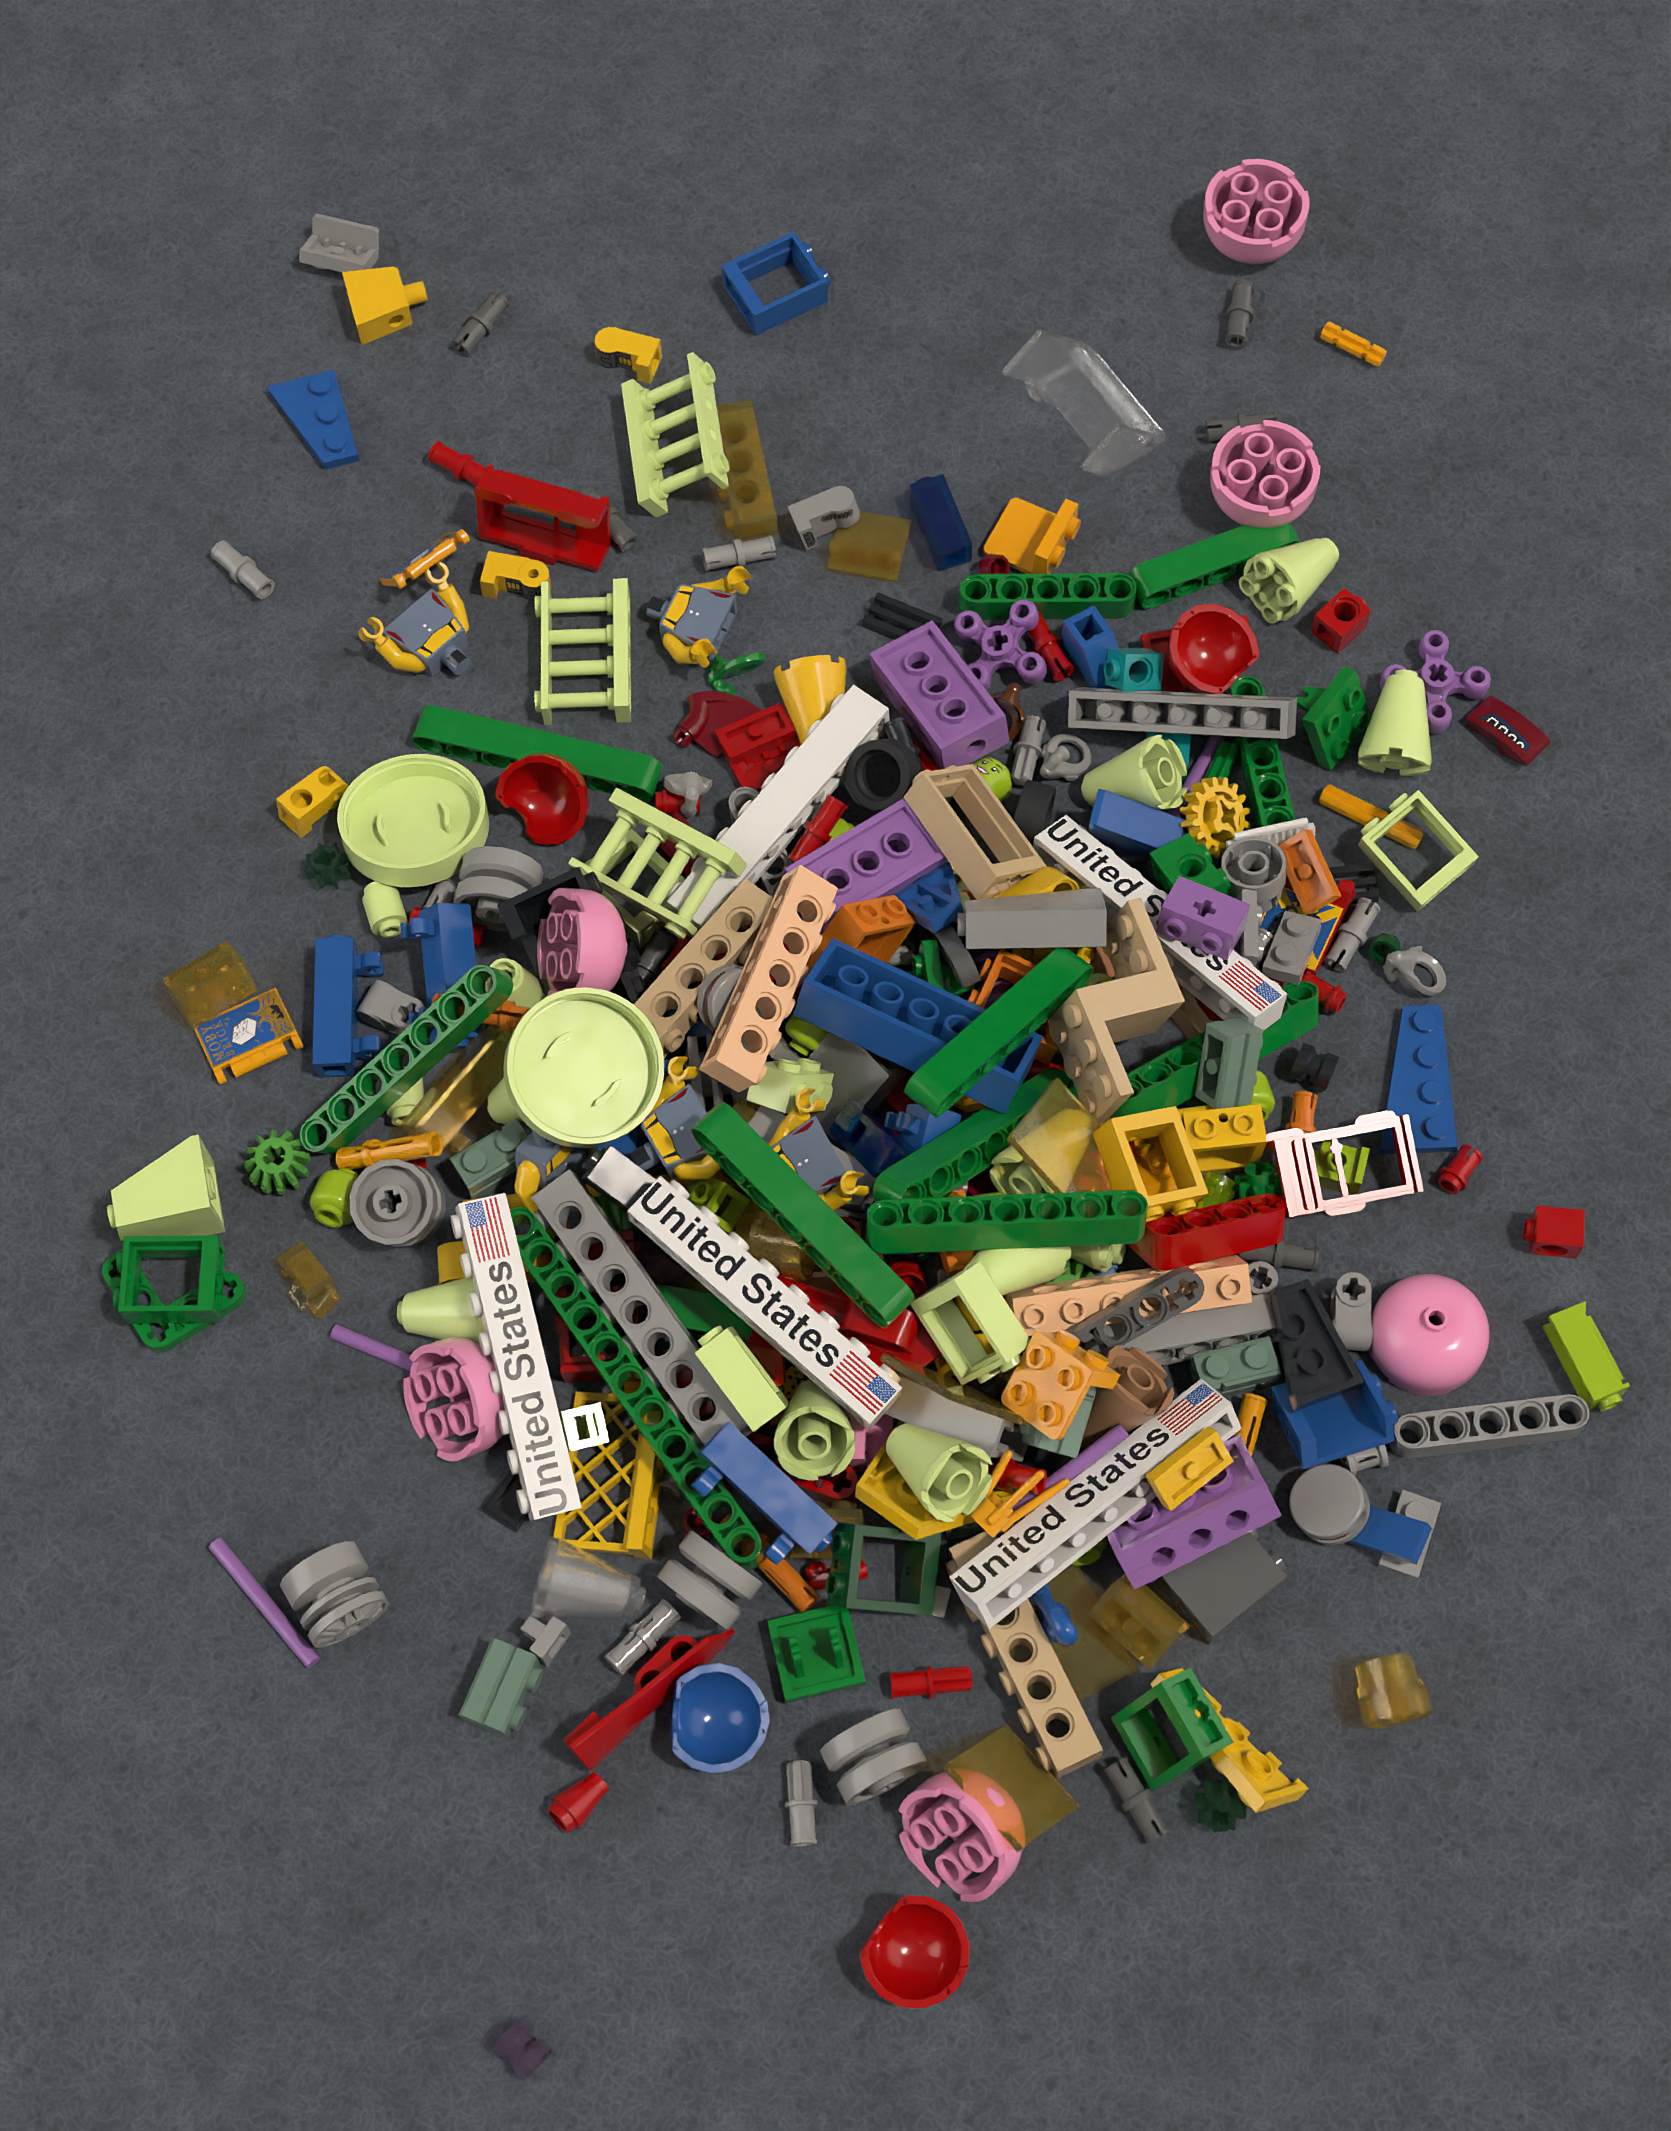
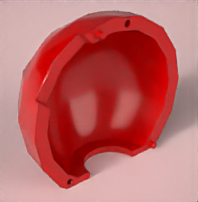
M1216 604L1196 605L1183 613L1171 630L1167 647L1170 666L1181 683L1195 693L1222 694L1233 681L1259 658L1256 637L1247 622L1233 610Z
M532 753L511 763L500 775L496 789V798L505 808H513L521 814L526 823L525 832L537 844H559L573 838L584 825L590 804L589 792L582 774L574 765L554 754Z
M906 1895L900 1897L875 1926L861 1949L860 1961L867 1981L882 1998L899 2007L923 2009L943 2002L960 1987L969 1968L970 1943L963 1922L949 1906L931 1897Z

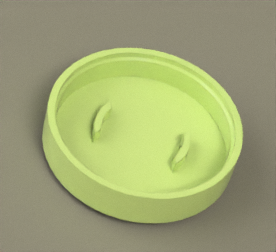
M430 754L402 755L382 761L365 770L346 789L339 803L337 823L343 847L352 865L366 877L376 882L396 887L426 886L454 876L460 872L464 854L473 848L483 847L489 832V815L485 796L476 777L461 764L445 757Z
M583 987L566 989L547 996L535 1004L523 1016L509 1039L503 1070L509 1099L520 1118L534 1132L563 1146L593 1148L612 1143L624 1137L647 1117L660 1095L665 1066L659 1037L648 1018L634 1004L615 993L597 988Z

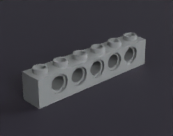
M1079 687L1069 690L1068 727L1288 739L1295 735L1297 698L1148 690L1122 691L1119 689Z

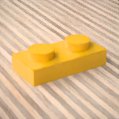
M1207 1426L1145 1476L1161 1504L1172 1511L1230 1465L1233 1459L1217 1431Z

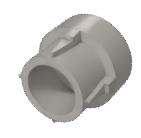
M1248 837L1231 844L1225 850L1221 861V868L1225 871L1231 884V888L1227 890L1229 896L1237 898L1242 889L1257 890V905L1262 907V914L1273 907L1277 908L1278 899L1282 895V889L1286 882V857L1282 849L1274 842L1260 837Z

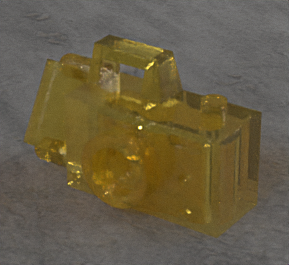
M302 1240L276 1258L283 1268L280 1271L284 1277L289 1276L293 1281V1285L287 1294L302 1313L309 1309L315 1317L323 1319L341 1299L335 1290L337 1286L327 1271ZM299 1292L307 1299L302 1305L295 1297Z

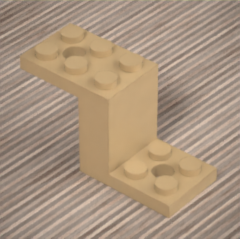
M1141 898L1128 900L1106 925V947H1102V950L1110 959L1115 971V980L1076 989L1048 1020L1050 1036L1059 1047L1064 1059L1065 1072L1073 1081L1078 1093L1080 1109L1087 1115L1091 1126L1104 1123L1134 1093L1114 1043L1155 1033L1185 1002Z

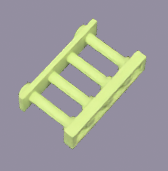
M694 352L687 354L689 374L651 391L644 389L634 379L621 384L638 504L655 517L668 513L666 498L670 492L707 476L720 488L725 489L729 487L727 478L729 463L723 452L713 382L716 380L715 373L708 362H703ZM692 388L694 403L655 420L653 409L657 403ZM697 418L699 433L659 449L657 438L660 437V433ZM701 447L703 463L663 480L662 468L664 463Z
M613 579V593H607V597L552 599L549 582L542 581L541 596H535L536 617H541V691L534 692L535 712H542L544 725H552V708L608 706V710H615L617 723L631 722V638L628 579ZM607 611L608 615H613V624H607V628L552 630V613ZM608 643V646H614V656H607V660L552 662V645ZM608 674V678H614V688H607V692L552 694V676Z
M616 788L609 798V801L618 810L616 814L618 820L589 865L573 857L568 864L573 869L582 867L587 873L594 871L603 889L665 922L664 928L678 938L684 940L686 935L693 938L699 930L690 921L720 874L725 875L728 871L740 878L747 864L736 851ZM637 823L647 827L645 831L647 836L618 882L602 874V871L630 827H636ZM669 839L676 843L675 848L677 851L649 896L646 898L631 890L660 842L665 843ZM696 855L706 859L705 864L707 867L679 912L675 914L660 906L689 859H695Z

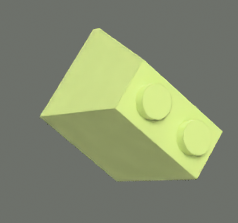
M199 1135L190 1136L111 1190L113 1204L107 1206V1213L112 1228H117L121 1241H124V1236H197L225 1232L214 1161Z

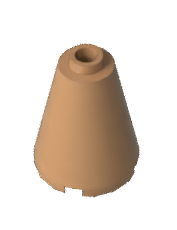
M1116 1345L1105 1355L1110 1361L1108 1367L1120 1374V1377L1114 1389L1097 1387L1081 1448L1089 1447L1119 1423L1128 1433L1164 1413L1172 1404L1174 1397L1173 1387L1169 1390L1167 1389L1164 1379L1168 1375L1152 1356L1133 1346L1129 1350L1120 1349L1122 1345Z

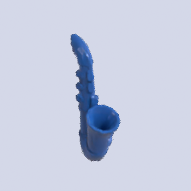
M1045 1584L1030 1597L1031 1602L1040 1608L1037 1618L1045 1634L1052 1642L1066 1647L1072 1646L1078 1641V1631L1071 1621L1069 1609L1063 1603L1054 1601L1049 1591V1584Z

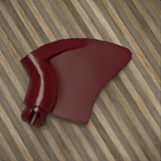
M702 691L690 694L687 697L689 713L678 725L679 729L673 733V740L681 748H687L691 742L696 743L708 754L718 759L723 754V751L715 735V730L762 710L743 698L724 692Z

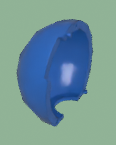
M722 1663L701 1665L681 1676L675 1684L671 1708L670 1741L674 1754L691 1768L709 1773L735 1770L754 1757L765 1741L770 1722L767 1700L764 1698L757 1683L742 1672L740 1668Z

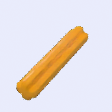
M1328 784L1323 789L1319 798L1321 805L1364 826L1376 817L1382 821L1390 814L1331 784ZM1402 820L1385 836L1411 849H1416L1423 838L1424 831Z

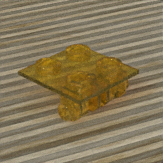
M860 511V517L856 524L848 528H837L835 538H831L829 546L831 554L827 570L897 582L911 520Z

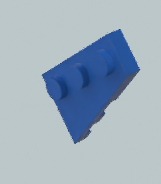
M334 369L267 386L269 395L277 402L287 419L301 434L304 442L325 470L359 461Z

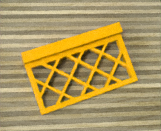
M576 1392L573 1408L585 1406V1403L595 1404L601 1402V1405L608 1412L604 1416L605 1424L607 1425L614 1420L624 1434L607 1448L603 1444H599L598 1446L602 1452L585 1466L577 1458L578 1450L568 1451L575 1482L578 1483L586 1476L596 1491L581 1502L582 1508L557 1514L552 1547L554 1549L626 1554L633 1555L635 1558L652 1560L661 1496V1486H658V1483L663 1478L664 1466L634 1425L627 1430L617 1416L624 1409L613 1394ZM660 1393L666 1401V1395L664 1393ZM608 1405H617V1406L614 1407V1408L611 1410ZM652 1410L644 1416L643 1423L648 1426H655L662 1421L664 1414L661 1411ZM639 1432L638 1442H637V1441L634 1439V1436ZM630 1440L637 1448L634 1460L622 1469L612 1457V1454ZM608 1458L618 1470V1473L600 1487L590 1475V1472ZM577 1465L580 1468V1470L575 1473V1467ZM633 1471V1477L631 1481V1479L627 1475H629ZM625 1479L631 1487L630 1497L616 1508L606 1493L621 1480ZM602 1497L613 1511L594 1526L584 1511ZM628 1510L627 1519H625L622 1514ZM580 1515L590 1530L578 1540L565 1539L566 1526ZM619 1518L625 1526L623 1543H609L600 1532ZM596 1536L600 1542L590 1540Z

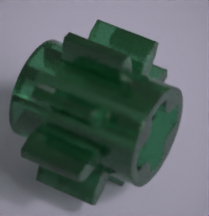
M336 842L332 846L318 843L317 848L312 854L305 855L308 864L311 865L305 869L308 879L316 878L319 889H322L325 885H333L334 888L338 889V883L342 881L343 877H351L349 869L346 867L351 862L346 853L340 854V849ZM331 863L330 867L325 868L326 864Z
M1228 1779L1213 1782L1206 1781L1205 1794L1195 1793L1194 1808L1198 1810V1823H1206L1214 1833L1230 1829L1235 1831L1236 1818L1246 1819L1247 1805L1242 1802L1238 1791L1228 1782Z

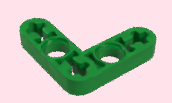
M117 1253L111 1255L105 1261L102 1269L104 1279L113 1294L115 1287H120L121 1280L119 1276H115L117 1274L115 1269L117 1267ZM141 1270L140 1280L142 1282L140 1283L139 1294L150 1295V1306L163 1305ZM224 1272L223 1285L228 1284L231 1288H235L233 1289L234 1296L228 1299L223 1295L221 1318L239 1308L244 1303L247 1295L245 1284L237 1274L232 1272ZM199 1286L169 1305H191L198 1303ZM140 1323L132 1324L151 1351L164 1353L213 1323H158L163 1330L167 1329L165 1331L167 1338L161 1342L159 1339L153 1338L155 1332L149 1323H143L142 1325Z

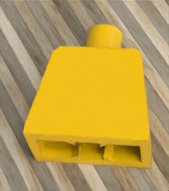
M396 267L342 272L361 344L369 343L412 325L409 306L428 301L423 281L403 285L399 270Z

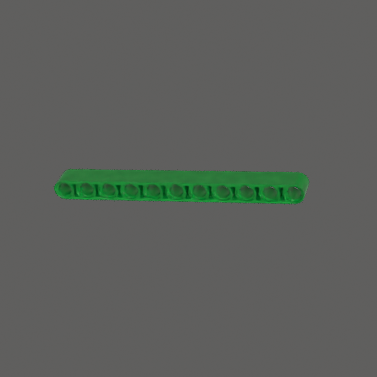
M524 1207L511 1209L510 1214L514 1228L522 1223L531 1225L530 1231L526 1235L516 1236L522 1263L723 1553L744 1570L756 1568L764 1557V1547L758 1532L721 1480L703 1497L697 1491L691 1490L688 1487L690 1479L695 1475H700L709 1466L698 1454L699 1448L536 1216ZM542 1254L553 1256L549 1265L545 1267L534 1266L535 1259ZM563 1285L575 1287L570 1297L560 1299L555 1296L557 1289ZM585 1316L597 1318L592 1328L588 1330L577 1328L581 1318ZM607 1347H614L619 1350L617 1357L612 1361L604 1362L599 1359L601 1351ZM635 1378L641 1381L640 1388L636 1392L627 1394L621 1391L622 1384L626 1380ZM652 1410H658L664 1414L662 1421L655 1426H648L643 1423L644 1416ZM680 1442L686 1445L685 1453L681 1457L670 1458L665 1455L667 1447L672 1443ZM719 1507H726L732 1511V1516L726 1523L717 1524L711 1520L712 1512ZM750 1540L755 1543L754 1552L747 1557H739L734 1554V1547L739 1541Z

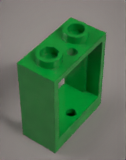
M218 1235L124 1236L123 1250H118L116 1258L117 1271L121 1273L120 1287H115L114 1309L119 1312L126 1323L221 1322L226 1247ZM201 1257L198 1305L138 1306L142 1258Z
M1191 1667L1160 1682L1111 1717L1152 1792L1184 1776L1233 1743ZM1157 1701H1160L1189 1752V1755L1179 1762L1176 1760L1147 1709ZM1195 1709L1200 1712V1717L1195 1714Z

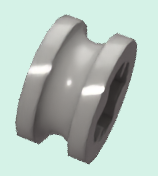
M1263 1261L1253 1262L1248 1265L1249 1276L1253 1274L1257 1277L1258 1272L1266 1275L1265 1282L1270 1284L1267 1288L1264 1284L1261 1289L1255 1288L1253 1286L1254 1279L1250 1277L1251 1295H1272L1278 1282V1275L1274 1267Z

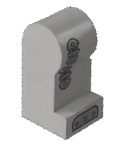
M845 486L833 487L788 506L806 551L819 546L818 537L836 530V528L851 527L856 524L860 517V509L851 489Z

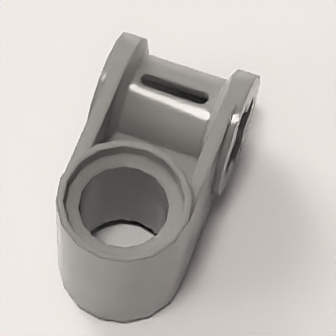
M375 980L358 1007L356 1014L366 1023L399 1036L410 1025L408 1020L409 1012H419L418 1008L424 1007V1005L417 998L399 991L392 985L381 980Z
M1349 1272L1342 1275L1331 1291L1330 1319L1347 1350L1370 1351L1373 1339L1371 1316L1372 1289L1369 1280L1357 1272ZM1346 1288L1352 1289V1294L1357 1296L1355 1300H1350L1349 1293L1344 1292Z

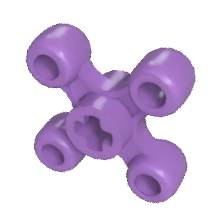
M1029 600L1016 601L1010 608L1007 623L1003 626L989 628L983 623L982 618L971 610L961 612L955 619L954 628L957 635L963 641L978 643L982 648L980 658L975 663L967 666L976 677L981 676L979 681L986 691L990 688L992 675L998 668L1014 667L1018 671L1020 678L1029 684L1039 683L1046 676L1047 666L1042 656L1035 652H1025L1019 647L1021 636L1025 632L1033 630L1039 622L1037 607ZM1029 613L1026 617L1020 618L1023 614ZM973 624L971 628L965 629L968 625ZM999 644H1002V650L998 651ZM1036 666L1033 670H1028L1029 667Z
M1438 630L1428 631L1421 638L1419 654L1425 664L1421 669L1414 671L1418 674L1417 677L1424 681L1429 733L1440 734L1450 725L1452 711L1446 703V698L1452 693H1462L1469 699H1480L1486 695L1491 683L1490 673L1480 666L1470 667L1463 672L1454 671L1451 664L1444 660L1449 648L1448 637L1445 633ZM1398 664L1386 667L1380 679L1381 691L1388 676L1394 675L1397 670L1407 669Z

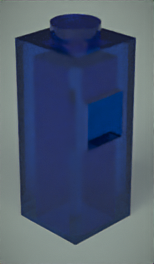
M944 474L935 477H924L916 483L910 484V504L938 572L972 562V541Z
M851 1099L847 1101L829 1129V1132L875 1178L884 1170L916 1151L897 1131L884 1127L885 1119L877 1111Z

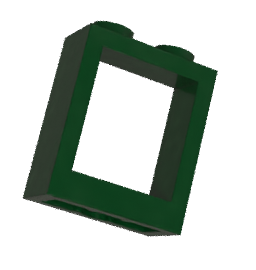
M836 1522L837 1525L830 1543L832 1552L831 1572L826 1580L828 1605L933 1616L941 1533L915 1540L899 1528ZM863 1536L906 1540L899 1601L857 1597Z

